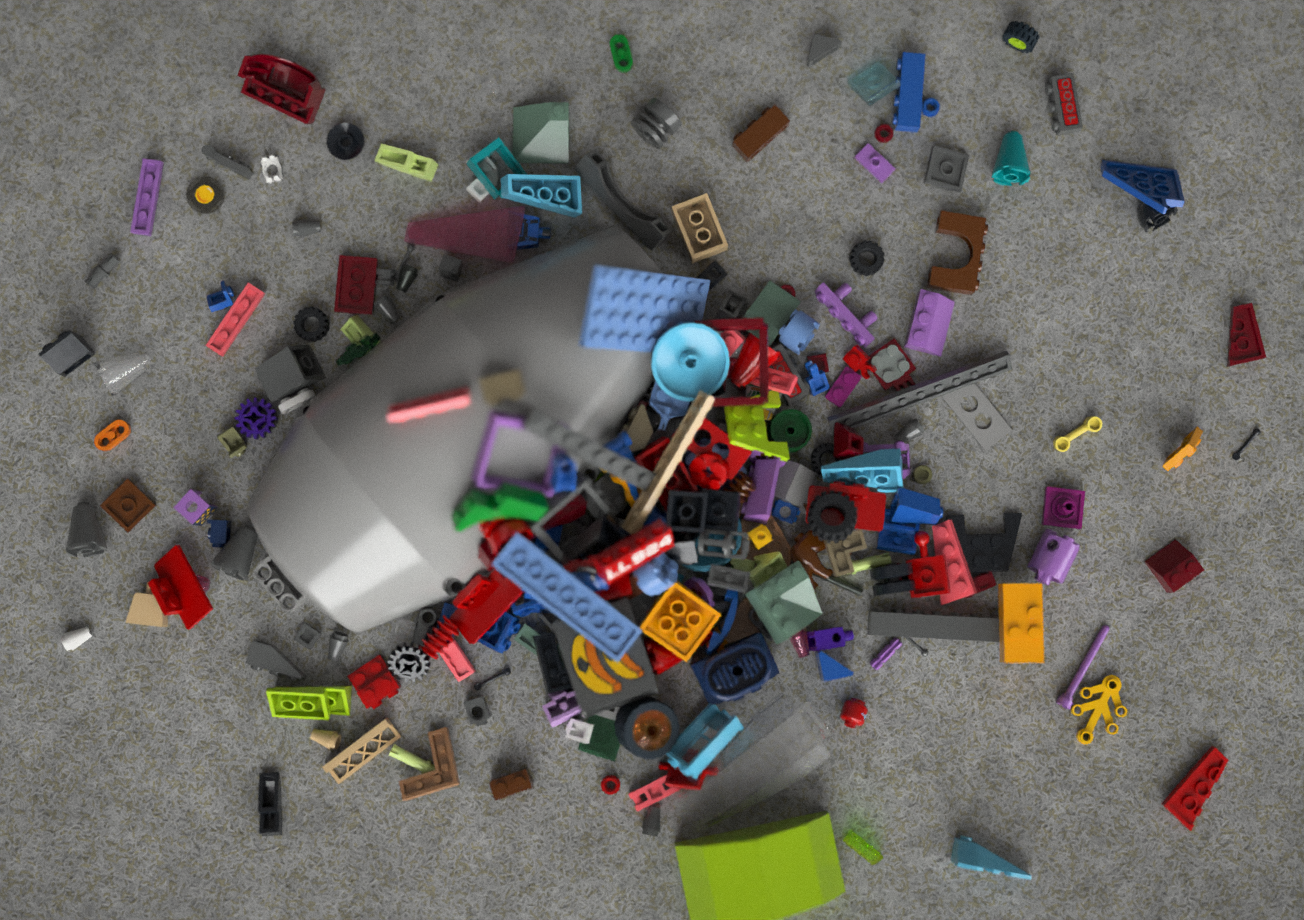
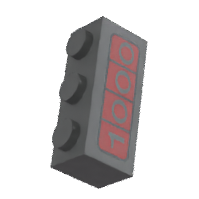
M1074 74L1051 76L1045 84V92L1050 97L1048 109L1053 114L1051 121L1052 130L1056 131V136L1079 133L1083 125Z
M781 343L772 348L780 357L768 368L797 376L798 380L791 395L782 393L787 406H790L808 396L810 387L805 379L802 381L799 376L801 371L798 365L792 363L789 358L791 357L789 349L786 346L783 347Z

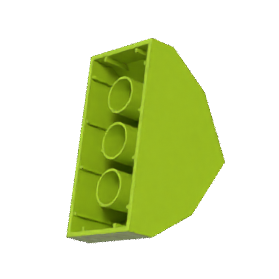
M827 810L675 843L690 920H781L824 905L846 892L831 820Z

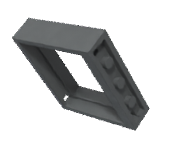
M577 470L575 474V491L559 490L558 493H553L552 497L546 496L548 510L539 521L522 518L563 565L569 564L571 560L579 559L599 541L604 514L563 550L541 528V525L581 490L585 489L605 514L608 513L618 524L620 523L616 518V515H618L616 510L611 505L607 507L610 504L603 495L599 497L601 492L594 484L590 486L593 482L587 475L582 477Z

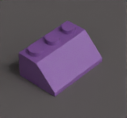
M921 289L917 293L904 347L941 357L955 302L939 293Z
M780 459L756 460L755 465L750 466L749 477H752L757 489L751 491V496L742 505L741 513L744 514L743 520L761 524L767 523L771 513L781 463Z

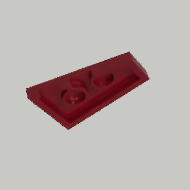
M1248 303L1232 307L1227 367L1265 359L1266 354L1253 304Z

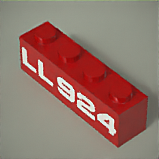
M658 519L593 558L597 574L609 585L672 548L674 542L671 528L661 519Z

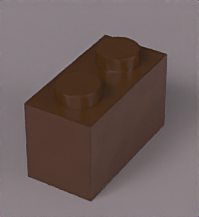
M528 767L489 781L495 801L534 786Z

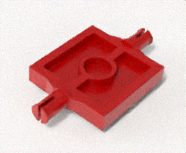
M690 749L682 759L689 763L700 750ZM661 761L659 762L660 765H658L659 770H667L665 784L668 787L701 790L706 775L716 776L718 773L717 767H709L708 764L697 775L698 778L695 779L691 775L685 776L679 767L674 768L668 762Z

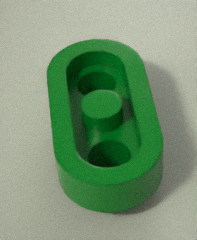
M614 35L610 40V50L614 66L617 71L626 73L633 67L629 43L624 35ZM621 43L623 46L621 48H617L616 44ZM621 61H626V62H627V65H626V66H622V65L620 64V62H621Z

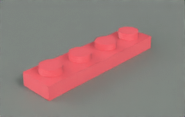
M247 283L205 346L223 357L265 296V293L252 284Z
M730 357L729 370L726 377L732 379L730 373L737 359ZM768 368V389L791 395L798 380L797 376ZM760 375L749 384L760 387Z
M469 387L389 405L387 416L390 422H402L407 418L422 417L431 412H443L452 407H464L470 403L471 393Z

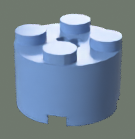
M794 310L789 318L791 319L789 324H784L778 332L780 335L778 339L780 343L799 355L800 350L803 352L815 336L813 330L814 328L818 330L820 323L803 311Z
M663 552L633 570V575H637L639 580L637 584L643 592L650 596L659 595L677 582V570L679 567L674 560H671Z

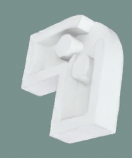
M486 158L478 166L492 184L496 186L498 181L497 167L489 158ZM478 178L466 188L479 203L489 194Z

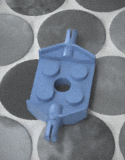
M655 381L649 405L660 415L661 420L658 429L666 431L670 418L686 415L690 401H682L669 396Z

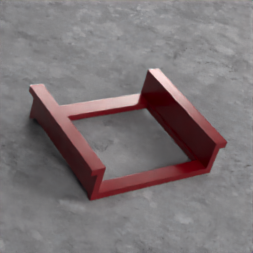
M764 318L694 321V323L710 327L715 332L759 330L760 397L715 398L712 407L751 406L768 403V324L764 322Z

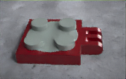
M895 338L869 355L870 359L867 363L873 364L877 368L876 372L873 373L871 371V373L884 391L892 386L896 391H900V387L908 388L907 382H909L910 386L916 385L909 375L916 370V367Z

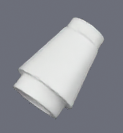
M86 626L66 632L60 639L68 651L76 649L92 637V634Z

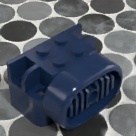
M760 631L725 647L719 653L715 652L690 664L708 704L714 705L729 700L738 701L745 697L744 694L754 693L762 689L761 686L779 674L774 657ZM736 665L742 667L743 671L740 676L732 674V668Z

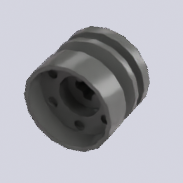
M652 98L644 106L647 115L639 112L637 114L638 118H634L631 121V125L645 142L656 149H661L663 142L668 141L666 133L673 135L681 127L682 123L667 105L659 99Z

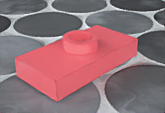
M454 639L453 642H448L449 647L442 646L444 652L439 654L457 681L460 682L476 670Z

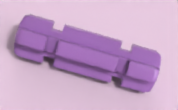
M893 638L889 642L890 644L886 645L878 653V657L870 662V665L875 670H878L882 663H885L895 653V650L902 646L898 638Z

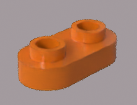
M115 420L104 428L94 438L96 448L102 451H110L121 443L131 433L129 423L123 420ZM123 426V433H119L118 429ZM105 438L109 440L107 445L103 444Z

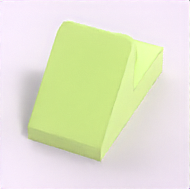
M777 551L754 556L753 558L757 566L750 571L749 578L754 588L785 569L787 565L781 553Z

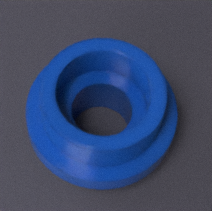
M927 98L922 102L921 112L925 116L934 117L938 114L940 105L936 99ZM928 105H932V106H933V110H932V111H929V110L927 109V106H928Z

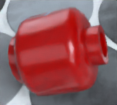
M851 698L844 702L840 718L844 721V725L849 728L862 726L868 708L862 700Z

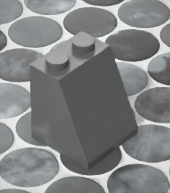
M310 344L287 346L255 368L258 379L262 382L271 402L281 401L326 378Z

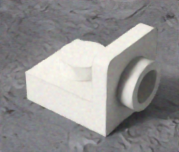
M570 718L566 726L565 737L589 744L594 725L580 719Z

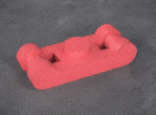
M667 774L628 793L630 799H633L634 807L638 812L682 788L670 787L665 790L662 784L667 777ZM643 793H645L647 797V800L642 801L640 795Z

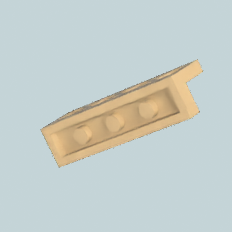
M386 718L322 768L326 773L330 772L336 782L340 784L402 736L391 721ZM389 727L395 737L390 741L382 740L383 731ZM370 741L378 742V749L374 753L366 752L367 743ZM364 746L363 751H358L360 748ZM354 753L363 754L360 764H351V756ZM338 765H346V774L339 778L334 768Z

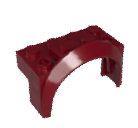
M253 54L244 56L237 75L245 78L240 93L307 125L314 123L326 89L321 87L317 77L310 70L295 62L274 55ZM275 67L271 80H269L272 68ZM276 86H279V87H281V88H284V89H286V90H288V91H290V92L296 94L297 96H294V95H292V94H290V93H288V92H286V91H284V90H282V89H280V88H278V87H276Z

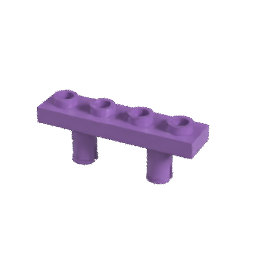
M823 282L814 292L817 300L820 303H824L829 308V313L841 321L842 327L846 331L851 332L857 344L866 348L875 339L867 328L877 320L876 314L869 311L858 320L841 302L852 291L851 287L844 283L832 292Z

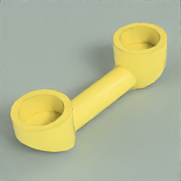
M1095 416L1087 417L1083 421V425L1065 436L1055 437L1053 441L1054 448L1060 452L1067 451L1071 440L1086 431H1099L1102 428V420Z

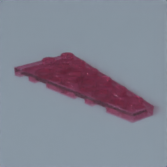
M518 206L408 223L404 242L513 263L526 207Z

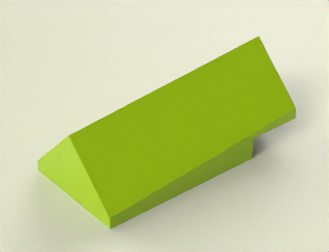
M352 685L284 686L266 689L272 717L329 720L331 714L350 716Z

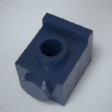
M207 520V524H211V528L208 529V539H210L212 547L223 548L224 544L230 540L231 521Z

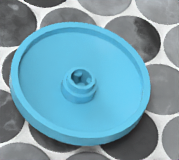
M694 322L677 324L665 331L657 340L651 355L652 374L659 387L669 396L682 401H694L699 391L712 395L723 384L729 370V352L721 336L710 327Z

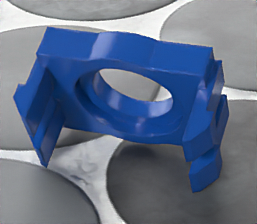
M779 499L775 501V507L771 510L772 516L790 524L796 523V515L799 516L801 512L799 508ZM787 506L790 508L791 514L789 517L784 518L780 515L781 507Z

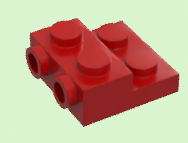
M381 654L347 676L366 709L372 707L374 710L383 704L382 699L387 696L389 699L399 693L397 689L402 687L396 677L392 675V671L388 669V665Z

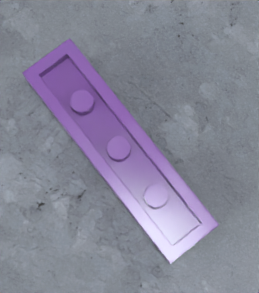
M143 158L130 230L132 234L152 235L164 165L162 161Z

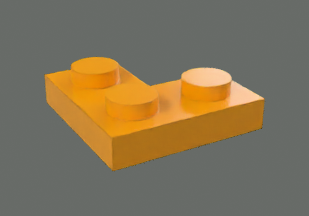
M1198 426L1183 439L1181 445L1166 458L1162 467L1167 471L1172 467L1177 468L1184 461L1183 458L1185 456L1190 457L1197 450L1196 446L1201 442L1200 437L1203 431Z

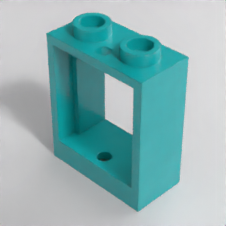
M497 138L479 151L466 163L494 200L498 197L501 198V189L497 190L478 164L497 151L514 174H527L500 138Z

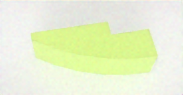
M385 144L380 145L375 158L377 163L428 181L433 180L438 167V163L431 158Z

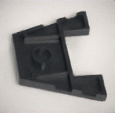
M1004 513V533L966 534L964 515L946 516V521L952 520L970 573L1007 572L1009 570L1022 513Z

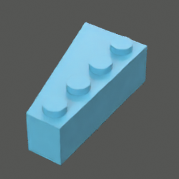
M507 174L500 178L501 198L570 217H577L582 214L580 176Z

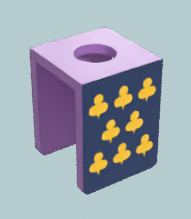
M190 489L174 506V509L192 525L202 526L218 507L204 501L200 497V491ZM193 502H196L197 510L189 512L187 509Z

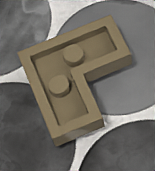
M862 529L853 531L850 536H847L846 540L842 541L841 539L839 543H834V541L826 543L827 540H824L834 577L855 572L849 553L867 548Z

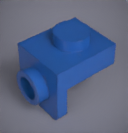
M224 280L220 281L221 291L207 295L208 306L211 312L233 305L232 297L234 292L230 285L227 286Z

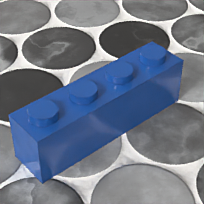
M903 52L901 57L897 59L896 70H899V77L896 76L895 88H898V95L894 96L893 103L894 106H897L896 113H893L892 125H895V131L918 132L920 129L926 54Z

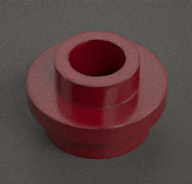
M887 124L879 125L874 132L876 140L880 143L889 142L894 134L891 126ZM881 131H886V132H887V136H886V137L881 136L880 132H881Z

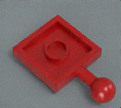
M918 531L914 536V541L920 548L921 558L905 560L906 563H912L913 573L908 575V579L915 580L916 590L910 591L911 599L951 593L945 555L929 557L927 544L930 537L925 531Z

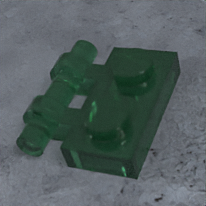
M377 332L370 336L366 334L359 339V342L348 344L345 347L346 351L340 355V358L336 359L337 365H347L354 358L364 356L367 351L378 343L381 339Z

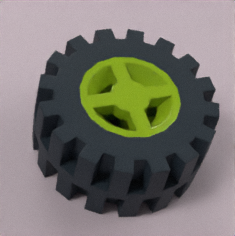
M1011 21L1002 38L1003 42H1006L1005 44L1021 53H1031L1040 36L1035 31V28L1029 27L1030 25L1024 24V22Z

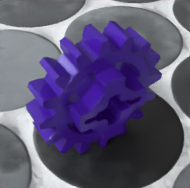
M254 397L253 402L250 399H246L247 404L241 403L242 409L236 410L239 413V416L234 417L235 420L239 421L236 427L242 428L240 430L241 434L247 432L246 437L251 438L252 435L256 440H258L259 435L262 438H266L265 433L272 434L270 428H276L273 421L278 420V418L273 416V414L277 411L270 409L272 404H266L265 399H261L260 402L256 397ZM261 407L267 411L268 415L261 412ZM256 415L259 416V417H262V418L257 419L256 422L253 421V420H250V419L255 418ZM245 423L250 424V428L252 429V431L247 428Z

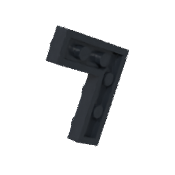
M553 632L534 636V645L546 694L572 688L567 669L562 670Z

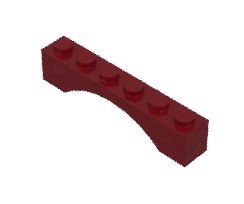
M578 493L541 525V528L547 531L559 525L569 524L583 516L586 512V500ZM532 530V537L530 540L537 536ZM489 540L479 545L478 558L488 571L493 570L495 567L491 563L497 555H495L489 545Z

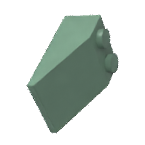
M769 281L743 318H764V322L768 324V346L770 347L778 336L781 327L788 322L791 314L797 309L801 301L772 281ZM742 330L748 335L752 333L760 339L759 330Z

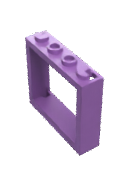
M490 410L471 479L476 486L483 487L484 490L488 488L498 489L505 482L552 497L551 476L553 457L559 452H566V450L553 444L542 483L484 474L498 425L523 429L521 424L526 418L524 415ZM559 422L560 424L570 428L566 423Z

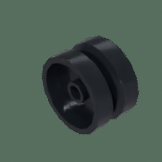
M899 563L881 565V568L869 569L872 580L883 579L884 583L872 586L874 596L916 590L915 580H902V576L913 573L912 563L900 565Z

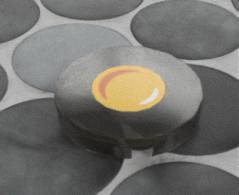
M202 176L193 180L187 187L186 198L193 210L201 214H211L219 210L224 203L225 192L219 181L213 177Z

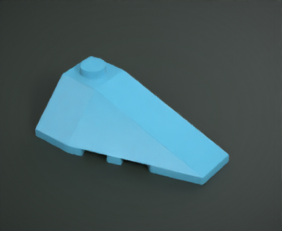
M881 449L821 466L823 482L833 484L834 481L844 482L845 485L864 484V487L877 488V492L883 493L896 492L898 488H903L901 449Z
M961 835L960 838H954L950 861L957 867L982 872L983 868H985L984 870L994 874L1004 872L1008 876L1031 880L1032 876L972 841V837Z

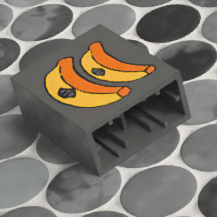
M617 597L604 600L637 626L628 598L620 600ZM561 618L560 621L552 623L581 714L584 718L659 693L640 634L617 663Z

